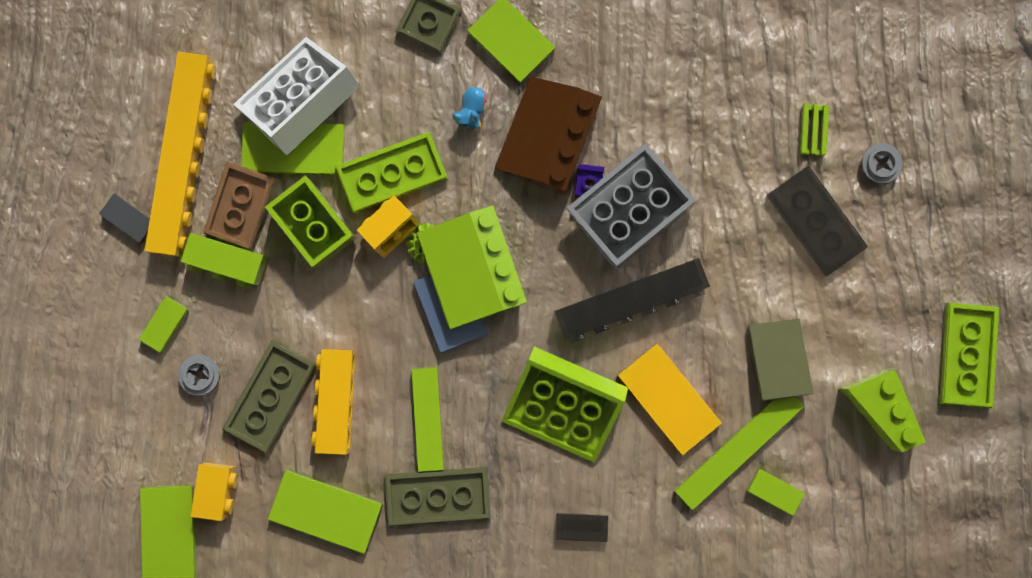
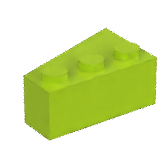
M883 370L839 388L855 405L858 412L862 413L871 424L870 426L891 450L904 452L926 443L896 370Z

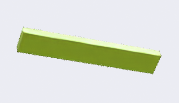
M797 397L771 400L674 491L691 510H694L805 406Z

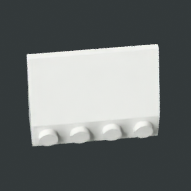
M305 37L233 105L276 147L288 155L348 99L360 85L344 64Z

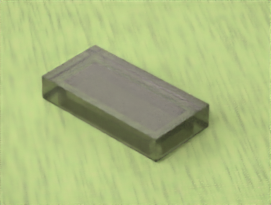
M557 513L556 540L607 542L608 515Z

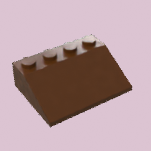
M530 76L494 169L564 196L602 96L578 87Z

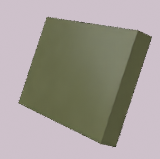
M800 318L749 325L748 332L761 401L814 394Z

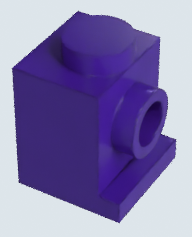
M579 164L574 198L581 197L590 189L585 186L586 180H592L595 185L603 178L604 167Z

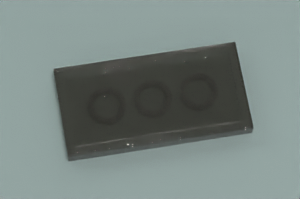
M809 165L766 195L825 277L868 248V245Z

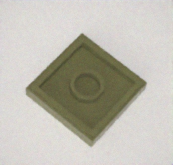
M411 0L396 29V34L441 54L462 13V8L446 0Z

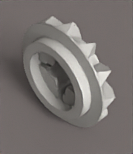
M878 143L871 146L865 151L861 159L862 171L866 173L868 179L877 182V184L888 183L894 180L902 170L903 161L899 151L886 143ZM887 156L886 162L884 163L886 169L881 168L876 171L875 169L878 165L876 159L880 160Z
M198 354L184 360L179 368L178 379L186 392L192 395H204L213 391L219 383L221 371L218 369L216 361L206 355ZM203 368V374L209 378L200 379L197 382V376L190 371H200Z

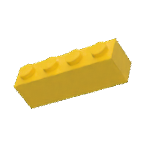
M321 349V354L317 355L316 368L320 370V380L315 382V395L319 396L318 406L315 405L313 410V420L317 421V429L313 431L311 441L312 447H315V453L343 455L350 453L356 351Z

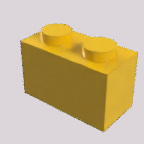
M393 195L389 200L383 202L371 217L365 219L357 231L385 258L420 225V222Z
M207 462L198 465L190 517L222 521L232 514L234 508V499H231L232 489L236 488L238 482V474L235 473L236 466Z

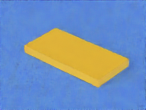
M657 343L617 375L682 456L722 424Z

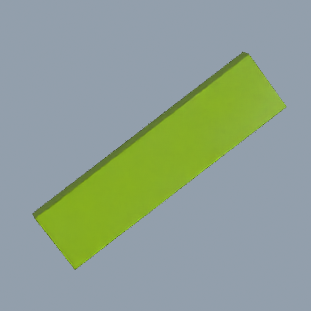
M438 367L412 369L418 472L444 470Z

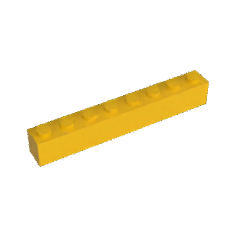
M177 51L145 251L152 254L182 258L188 240L186 237L187 228L192 224L191 203L196 199L195 179L200 174L199 154L204 150L203 130L208 125L207 105L212 101L211 80L215 79L216 65L208 55Z

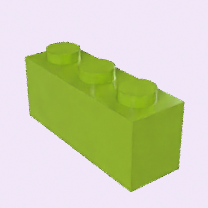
M190 233L180 262L188 264V270L202 274L205 269L213 272L211 276L213 278L227 281L228 277L237 279L236 285L251 289L252 284L260 286L269 258Z

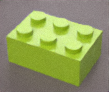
M306 175L265 206L306 261L316 270L320 269L357 240L355 235Z

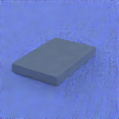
M431 275L413 281L441 353L488 335L483 319L449 330Z

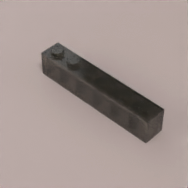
M697 258L555 310L554 314L564 340L570 339L571 343L586 338L584 333L594 330L595 334L609 330L608 324L618 321L620 326L633 321L632 315L640 312L643 317L657 312L656 307L665 304L669 308L681 303V297L689 295L690 299L704 295L703 289L710 287L701 261Z

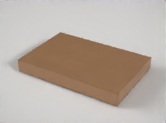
M226 161L203 234L248 250H253L266 211L265 206L268 205L276 178Z

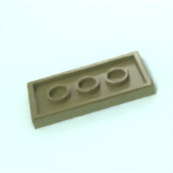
M271 340L222 430L268 454L314 372L316 363L283 344Z
M487 466L385 474L388 527L491 519Z

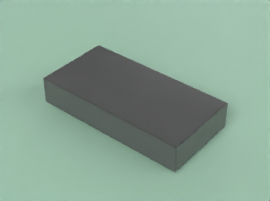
M114 193L99 214L142 244L147 238L150 218Z

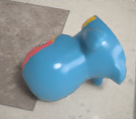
M471 87L464 92L462 109L452 114L457 125L468 128L481 127L479 119L480 115L485 112L487 95L483 89Z

